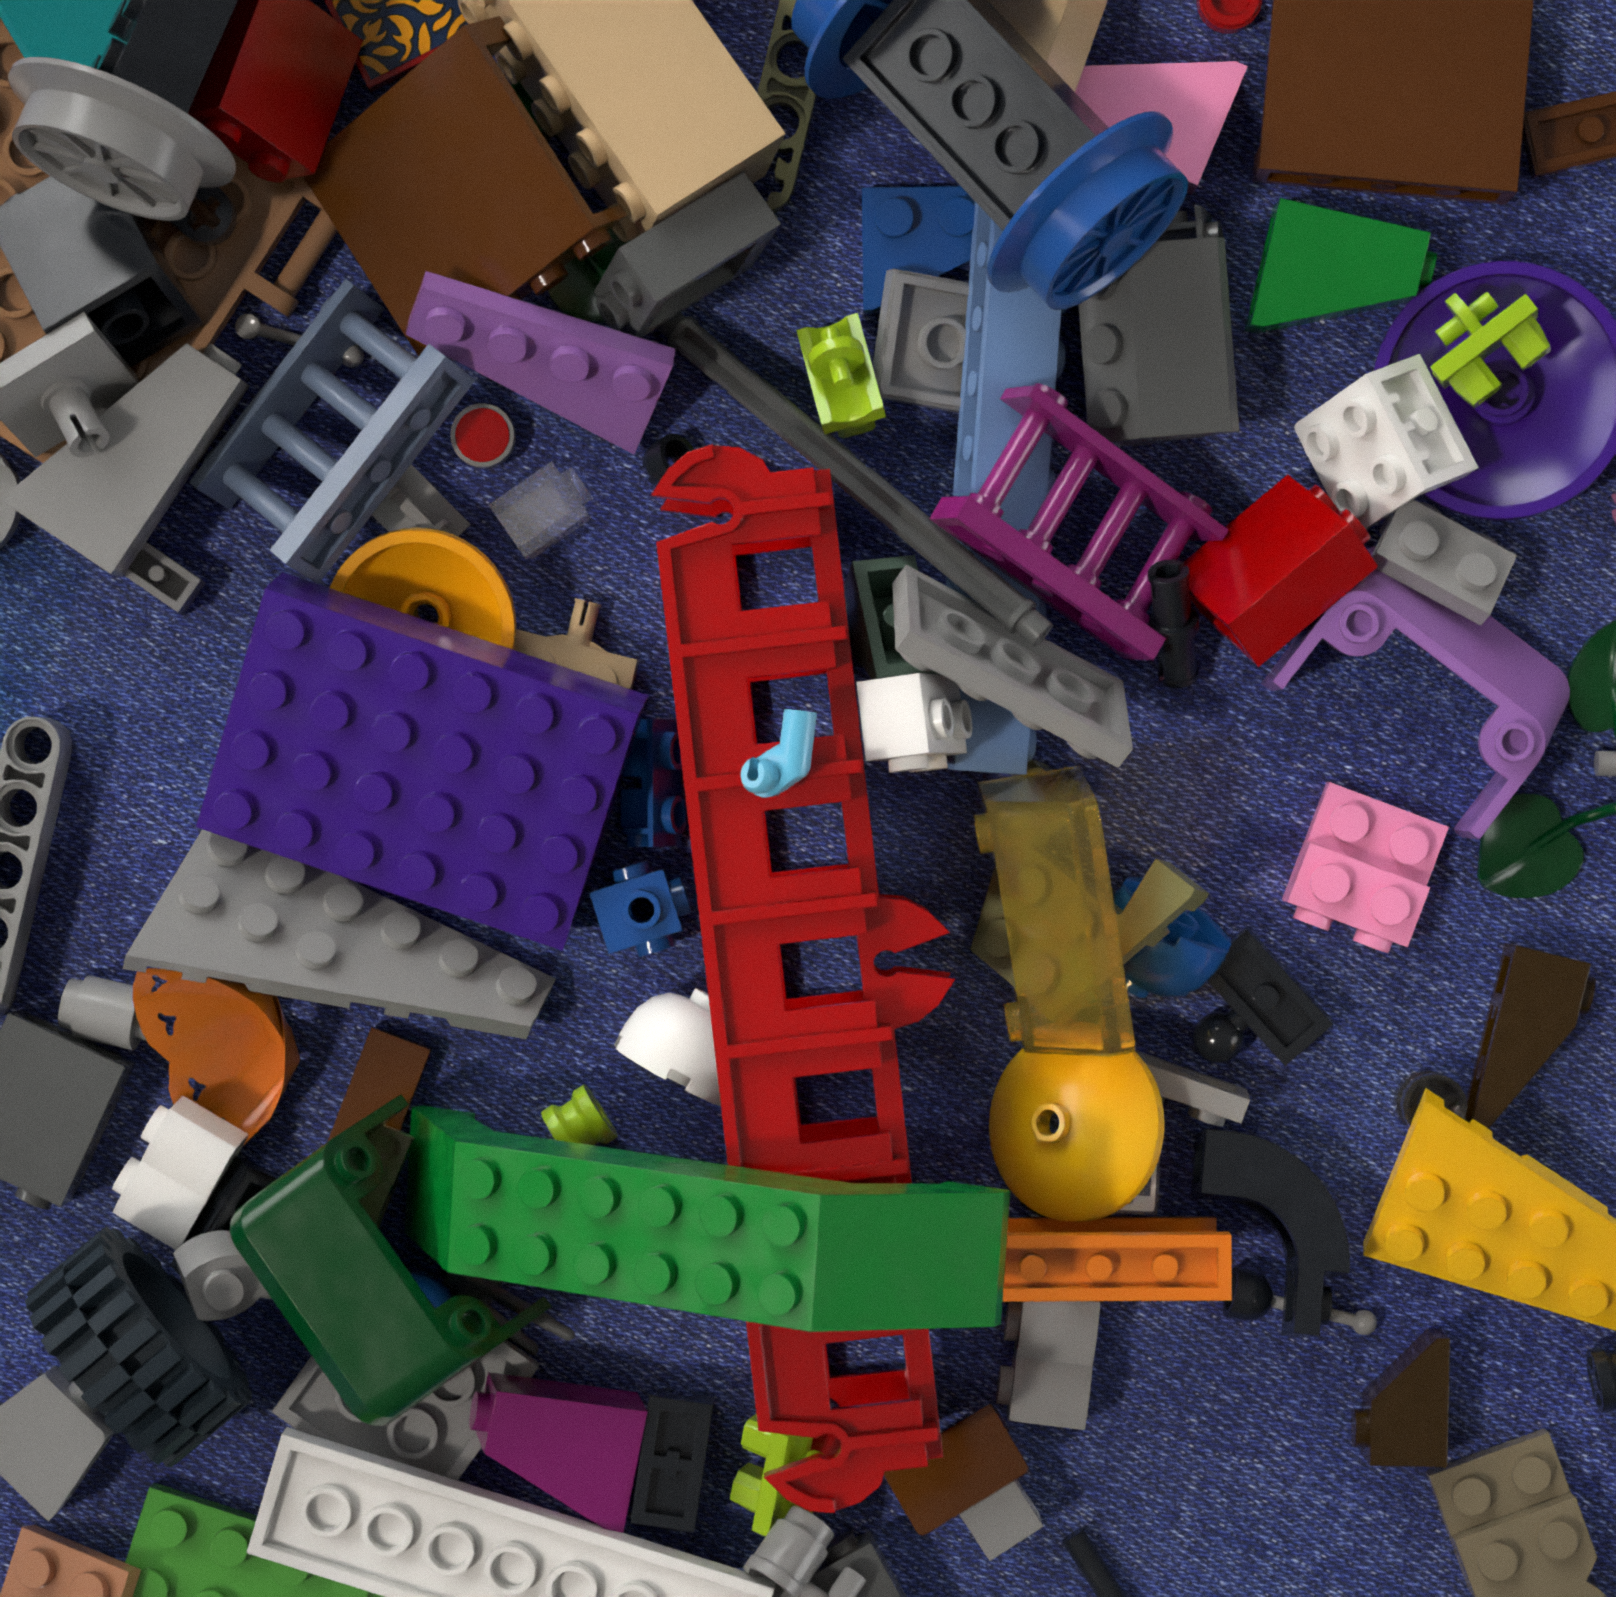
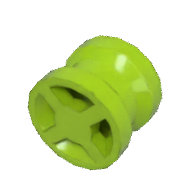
M585 1084L575 1089L571 1100L564 1105L557 1106L552 1104L541 1111L542 1118L555 1140L595 1145L598 1142L608 1144L618 1137L608 1115Z

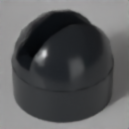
M671 433L655 441L645 451L642 464L643 468H646L650 475L648 480L652 485L657 486L670 467L667 460L672 459L673 463H675L687 452L695 450L686 438Z

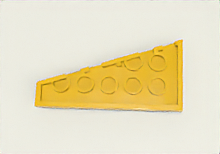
M1425 1088L1363 1241V1256L1616 1331V1219L1608 1214V1207L1528 1154L1519 1156L1493 1139L1491 1130L1474 1119L1470 1122L1462 1119L1444 1107V1099Z

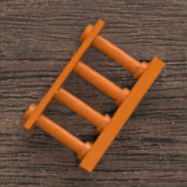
M1215 1216L1103 1217L1082 1222L1060 1221L1049 1217H1008L1003 1302L1232 1301V1235L1229 1231L1217 1232V1218Z

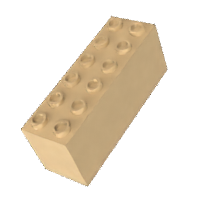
M457 0L461 13L468 24L498 16L501 17L505 23L503 28L512 40L495 54L499 68L512 84H517L518 82L522 84L534 101L531 103V109L542 130L550 137L557 134L571 155L568 156V163L580 184L588 190L594 187L607 206L605 210L618 205L623 207L628 216L612 228L614 233L623 242L633 240L742 171L746 173L752 183L763 178L786 134L692 0Z

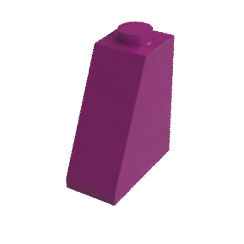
M488 1372L485 1391H476L474 1393L469 1418L470 1430L477 1431L476 1434L484 1454L603 1529L624 1532L648 1412L638 1393Z

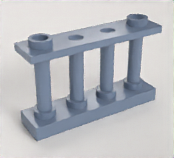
M347 279L323 303L316 318L219 444L206 455L202 466L189 481L197 490L229 510L241 497L282 532V535L269 551L286 565L317 584L320 583L475 382L472 376L432 345L428 344L419 357L415 358L373 325L385 308ZM353 345H359L401 379L378 410L334 376L343 364L344 353ZM317 396H320L361 430L339 461L295 427ZM278 447H281L322 481L299 512L256 477Z

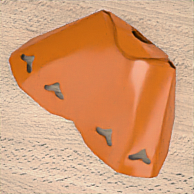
M147 968L146 973L137 972L133 983V1003L136 1017L148 1044L169 1061L168 1090L173 1105L182 1096H185L220 1118H225L227 1122L249 1134L244 1143L245 1145L271 1119L300 1061L292 1028L286 1021L278 997L249 991L244 983L212 977H207L206 983L181 979L182 972L158 968ZM153 975L167 980L155 992L151 991L152 987L156 984L152 978ZM159 1013L165 1016H176L171 1036L167 1034L166 1022L158 1018ZM190 1078L206 1086L199 1094L197 1101L193 1100L195 1090L189 1085L188 1081Z

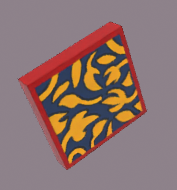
M324 0L332 17L363 40L355 63L370 92L407 75L462 26L468 24L461 13L457 0Z

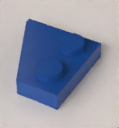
M961 186L862 188L863 314L874 313L881 309L886 270L898 269L941 277L958 267L970 264L975 201Z

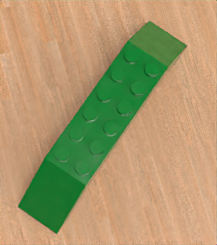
M422 1105L412 1107L410 1135L415 1138L409 1151L404 1233L448 1273L808 1332L996 1327L1001 1324L1010 1190L949 1181L941 1184L847 1183L498 1132L476 1121L475 1113Z

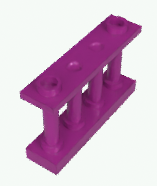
M1035 383L1033 386L1006 388L1000 400L1023 416L978 494L970 493L969 496L941 497L929 519L1123 659L1154 660L1166 638L1147 625L1150 621L1147 611L1152 604L1148 569L1159 561L1177 560L1189 539L1191 541H1223L1228 529L1210 516L1213 509L1204 500L1188 492H1177L1066 409L1068 405L1067 399L1056 390L1040 383ZM1045 432L1071 451L1072 454L1028 529H1019L1017 531L1001 519L1004 511L1000 506ZM1094 468L1121 489L1077 564H1069L1067 567L1050 555L1053 550L1050 541ZM1142 504L1167 522L1168 525L1125 600L1118 599L1115 602L1099 590L1102 582L1098 578Z

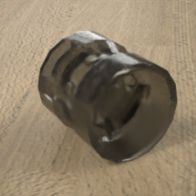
M1427 1069L1418 1070L1405 1076L1396 1087L1393 1099L1395 1112L1401 1122L1407 1127L1411 1125L1419 1103L1417 1104L1418 1098L1421 1094L1423 1095L1425 1088L1444 1099V1107L1465 1120L1467 1111L1466 1095L1460 1085L1448 1076Z

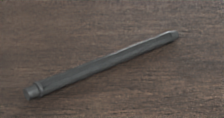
M679 313L656 328L668 339L667 344L669 347L675 348V351H679L708 377L719 383L727 390V393L819 470L830 469L833 482L997 618L1011 634L1019 633L1034 647L1040 644L1049 634L1053 624L1036 610L1037 604L1033 600L1024 597L990 567H986L971 551L948 532L932 522L929 516L874 470L857 459L855 454L831 434H824L819 424L753 369H750L741 362L733 352L701 327L698 320L693 316L685 317L682 313Z

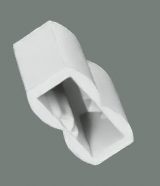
M182 1096L170 1109L160 1105L141 1135V1139L149 1143L142 1160L139 1161L131 1157L113 1185L112 1190L121 1196L112 1213L176 1250L185 1242L234 1157L238 1156L249 1134L185 1096Z

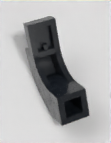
M1205 1129L1195 1134L1190 1198L1225 1201L1244 1205L1259 1213L1268 1221L1281 1241L1286 1260L1281 1336L1300 1338L1320 1336V1325H1328L1332 1310V1290L1329 1286H1323L1324 1276L1337 1277L1350 1273V1254L1344 1223L1329 1191L1301 1160L1282 1147L1265 1139L1244 1133Z

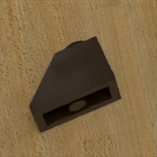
M1440 1329L1425 1330L1362 1391V1409L1353 1408L1351 1415L1353 1447H1361V1455L1370 1466H1448L1450 1338Z

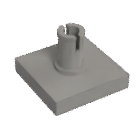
M82 312L0 363V420L35 458L65 439L72 455L76 457L92 456L95 452L85 433L88 436L92 435L100 450L105 448L109 442L110 435L106 427L102 425L99 416L140 383L133 369L87 314Z

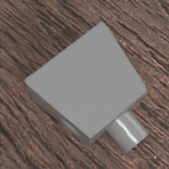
M55 1365L0 1405V1476L48 1522L68 1503L115 1433L105 1424L104 1415L97 1408L92 1410L81 1398L83 1392L75 1382H68Z

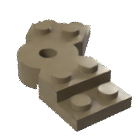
M1545 1428L1449 1462L1447 1467H1435L1425 1471L1467 1588L1473 1597H1607L1588 1579L1598 1557L1577 1499L1570 1492L1551 1436Z

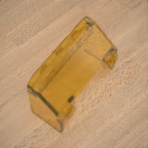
M1080 766L978 782L985 813L974 815L977 843L980 854L992 852L996 866L1015 984V1002L1003 1004L1009 1041H1021L1025 1053L1112 1057L1135 1053L1134 1032L1102 822L1097 799Z

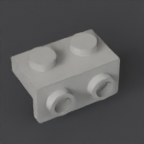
M1414 499L1386 517L1379 530L1381 537L1372 554V558L1378 565L1377 570L1480 626L1491 615L1517 557L1516 554L1499 546L1491 537L1473 532L1443 516L1434 506L1418 502Z

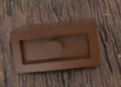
M991 1403L941 1433L943 1458L927 1459L928 1467L885 1471V1479L919 1535H928L1028 1473L1029 1467L1008 1433L1010 1431L998 1409Z

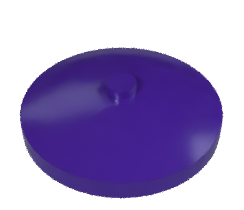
M1495 261L1464 267L1443 276L1420 291L1417 296L1407 303L1387 331L1380 346L1374 371L1420 354L1479 467L1462 479L1423 494L1441 507L1461 515L1484 520L1508 521L1541 515L1559 508L1586 491L1602 475L1616 455V321L1606 307L1590 291L1568 276L1547 267L1518 261ZM1488 292L1499 307L1480 321V324L1484 326L1524 294H1527L1538 308V318L1536 321L1541 326L1551 346V351L1524 371L1503 345L1491 353L1483 361L1502 384V388L1476 408H1473L1460 397L1451 385L1443 389L1432 375L1433 371L1430 366L1469 337L1467 332H1465L1446 347L1437 336L1435 331L1454 317L1444 301L1456 293L1469 306L1484 293Z

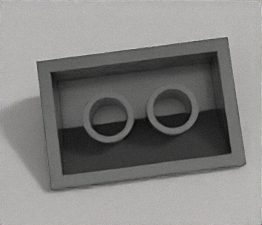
M1210 237L1156 241L1117 280L1093 297L1078 304L1087 424L1115 446H1141L1240 432L1225 238Z

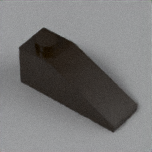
M1504 943L1462 1119L1467 1122L1474 1119L1489 1129L1576 1027L1579 1013L1584 1015L1588 1013L1596 986L1595 978L1588 976L1591 963Z

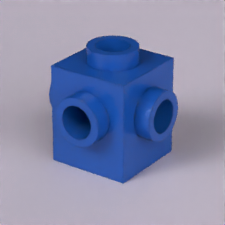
M648 860L612 871L615 884L589 892L608 954L635 946L638 956L641 957L673 947L675 943L672 934L683 931L685 928L681 917L692 913L681 877L669 880L666 867L652 872ZM644 897L652 902L654 906L652 918L641 919L635 915L633 903L636 898Z

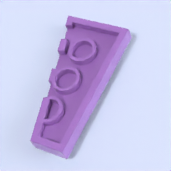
M428 271L425 272L406 330V335L425 345H432L449 358L632 454H635L672 370L675 356V348Z

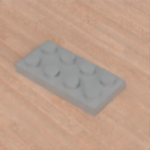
M905 565L892 583L895 649L910 665L925 672L933 670L956 682L958 687L973 699L978 701H986L988 699L1011 711L1019 722L1030 729H1045L1066 740L1074 751L1085 758L1096 759L1098 757L1117 768L1120 767L1133 750L1123 680L1046 639L1034 647L1019 633L1011 634L1005 629L1004 624L979 603Z

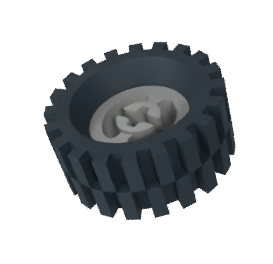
M105 1227L27 1292L26 1308L33 1313L29 1317L33 1327L45 1336L41 1339V1342L48 1354L57 1357L61 1363V1366L58 1367L68 1382H75L83 1392L81 1398L92 1410L97 1408L104 1415L105 1424L117 1435L122 1432L129 1446L138 1453L145 1451L148 1458L159 1465L163 1462L166 1467H172L250 1403L249 1400L252 1399V1392L247 1388L250 1383L246 1374L238 1368L241 1363L235 1353L224 1345L223 1341L226 1339L217 1326L211 1325L209 1321L197 1319L189 1299L183 1291L184 1286L173 1274L169 1276L163 1270L161 1262L150 1252L147 1255L144 1254L140 1244L130 1236L126 1239L121 1231L115 1228L110 1230L108 1227Z

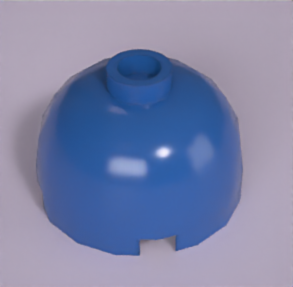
M1126 878L1120 889L1116 890L1112 896L1111 901L1124 910L1143 878ZM1199 908L1195 911H1190L1189 914L1184 911L1167 926L1170 933L1154 947L1144 946L1122 966L1125 972L1116 979V982L1126 991L1141 998H1146L1150 992L1162 997L1185 996L1206 984L1219 970L1230 951L1228 950L1231 946L1230 938L1215 921Z

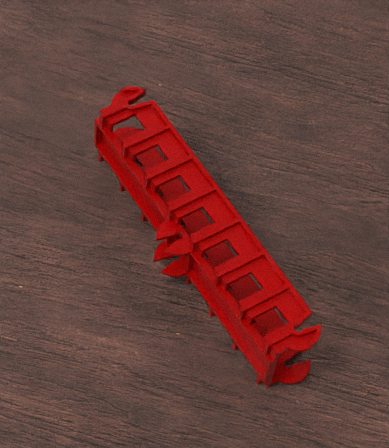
M711 444L687 452L670 466L651 496L666 499L660 508L661 512L717 518L722 514L732 515L731 520L727 523L716 524L709 522L656 542L727 1163L731 1166L847 1183L912 1184L894 1029L919 1022L940 1004L955 978H949L951 972L899 965L883 970L874 965V959L882 951L888 950L897 953L950 932L924 906L903 895L880 894L878 891L830 469L814 470V467L770 472L763 459L740 447ZM812 548L818 602L742 611L736 556ZM826 674L833 735L814 738L811 768L807 776L778 796L762 798L747 791L741 782L740 772L742 766L750 758H757L780 743L757 744L750 683ZM841 802L848 863L772 872L765 811ZM856 935L862 990L786 998L780 944ZM872 1069L877 1116L801 1124L796 1077ZM746 1321L758 1431L813 1438L811 1450L823 1453L811 1455L764 1473V1479L786 1500L808 1511L835 1513L837 1510L861 1503L880 1487L885 1471L928 1467L927 1459L943 1458L929 1329L808 1332ZM902 1335L906 1368L830 1376L826 1343ZM830 1399L836 1401L839 1407L831 1408Z

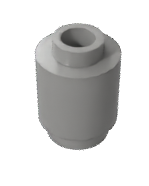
M91 975L86 976L84 980L71 978L67 982L58 1011V1025L60 1028L71 1030L72 1036L75 1038L132 1051L138 1047L141 1039L146 1040L136 1017L133 1003V985Z

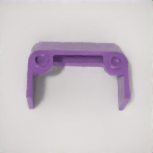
M1376 546L1367 549L1371 556ZM1375 569L1298 634L1262 681L1261 685L1269 691L1283 690L1321 639L1342 654L1358 657L1378 650L1394 629H1398L1497 705L1496 709L1482 726L1478 738V747L1482 759L1496 773L1452 829L1462 838L1480 839L1542 758L1568 704L1570 697L1568 680L1561 669L1492 616H1489L1480 626Z

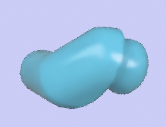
M784 709L780 743L757 758H750L742 766L740 777L747 791L762 798L778 796L807 776L811 768L816 712Z

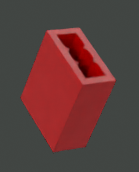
M238 0L187 114L217 136L228 150L249 164L248 169L263 180L281 183L285 179L313 175L319 164L363 40L310 0Z
M1288 474L1225 526L1228 532L1223 541L1206 542L1184 561V566L1188 565L1190 570L1189 588L1192 604L1202 617L1258 667L1378 567L1364 546L1371 537L1361 522L1347 509L1340 513L1333 501L1319 486L1314 485L1307 490Z

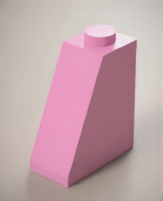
M1237 61L1084 66L1075 93L1109 128L1136 114L1150 111L1164 114L1173 126L1172 143L1166 156L1186 176L1188 180L1187 193L1192 194L1199 184L1248 66Z

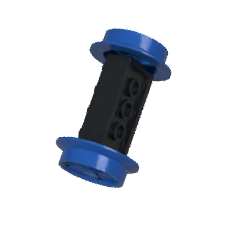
M988 0L796 1L791 25L795 35L809 49L805 63V80L808 87L817 96L826 99L846 97L869 87L1000 227L1003 232L993 248L987 266L988 280L998 291L1015 292L1031 287L1051 309L1063 310L1076 306L1105 289L1131 268L1159 239L1178 213L1187 194L1188 180L1166 156L1173 138V126L1170 120L1160 112L1150 111L1126 118L1109 128Z

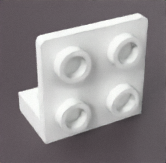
M1420 354L1365 374L1298 421L1294 426L1304 451L1309 457L1329 498L1336 505L1340 513L1345 509L1349 510L1366 530L1419 495L1462 479L1479 468Z

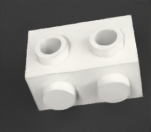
M926 673L856 682L866 761H888L889 773L904 771L913 773L948 768L947 756L967 753L966 739L972 735V716L967 701L960 698V690L956 682L943 675Z

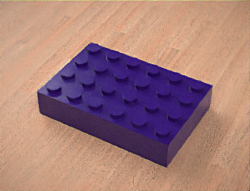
M282 572L264 589L196 827L563 951L575 927L649 695Z

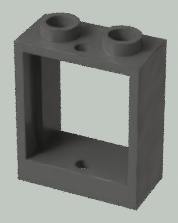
M742 171L617 250L594 291L600 315L611 329L621 330L623 333L639 338L645 336L752 268L781 225L780 221L746 173Z

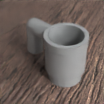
M792 1506L784 1519L776 1520L755 1553L749 1557L743 1566L745 1572L752 1577H764L775 1581L776 1585L773 1595L776 1597H856L866 1583L863 1576L849 1567H844L828 1593L810 1582L828 1555L826 1548L833 1539L834 1533L822 1520L798 1506Z

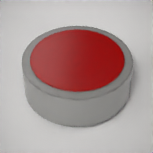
M478 403L466 407L456 416L451 427L450 437L454 451L465 463L475 468L489 469L502 464L511 455L515 446L516 432L511 419L504 411L491 404Z

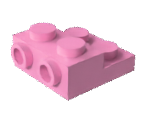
M1326 782L1282 901L1297 906L1293 915L1294 919L1329 931L1333 920L1356 928L1353 941L1389 954L1393 943L1408 947L1431 888L1427 884L1449 827L1332 782Z

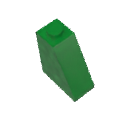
M1280 198L1272 208L1244 331L1259 334L1408 303L1417 296L1418 288H1426L1432 280L1437 253L1427 250L1431 232Z

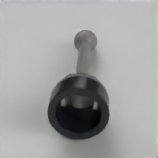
M1236 1266L1232 1269V1301H1223V1314L1225 1317L1253 1321L1265 1316L1271 1308L1283 1310L1284 1297L1273 1295V1290L1263 1275L1254 1270ZM1337 1309L1331 1310L1329 1321L1352 1326L1355 1332L1360 1335H1369L1377 1327L1376 1316L1369 1310H1360L1355 1314Z

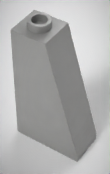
M186 343L99 416L102 425L106 427L110 435L109 442L105 448L100 450L92 435L88 436L85 433L95 452L94 455L76 457L71 454L68 445H64L15 486L3 502L108 573L123 577L250 387L246 382L235 376L242 364L210 343L203 354Z

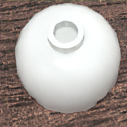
M695 988L691 997L688 998L669 992L653 996L637 1007L624 1024L614 1044L616 1046L615 1049L665 1080L669 1078L685 1086V1091L712 1104L721 1106L708 993Z

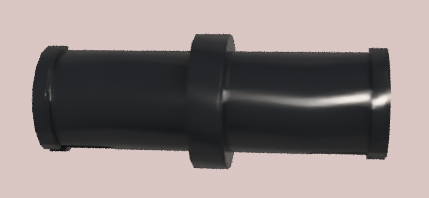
M1174 559L1156 562L1148 569V581L1150 582L1153 612L1149 615L1150 621L1148 626L1166 638L1157 654L1159 666L1158 680L1160 682L1163 681V685L1166 687L1184 688L1192 685L1199 678L1194 637L1199 632L1200 625L1198 613L1195 609L1191 608L1188 565L1184 566V562Z

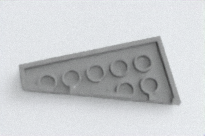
M203 829L127 952L122 968L146 973L147 966L182 972L181 979L201 983H206L207 977L244 983L248 990L252 992L349 1008L351 1002L385 1008L384 1015L407 1019L410 1012L446 1018L450 1026L521 1039H527L556 980L552 976L345 877Z

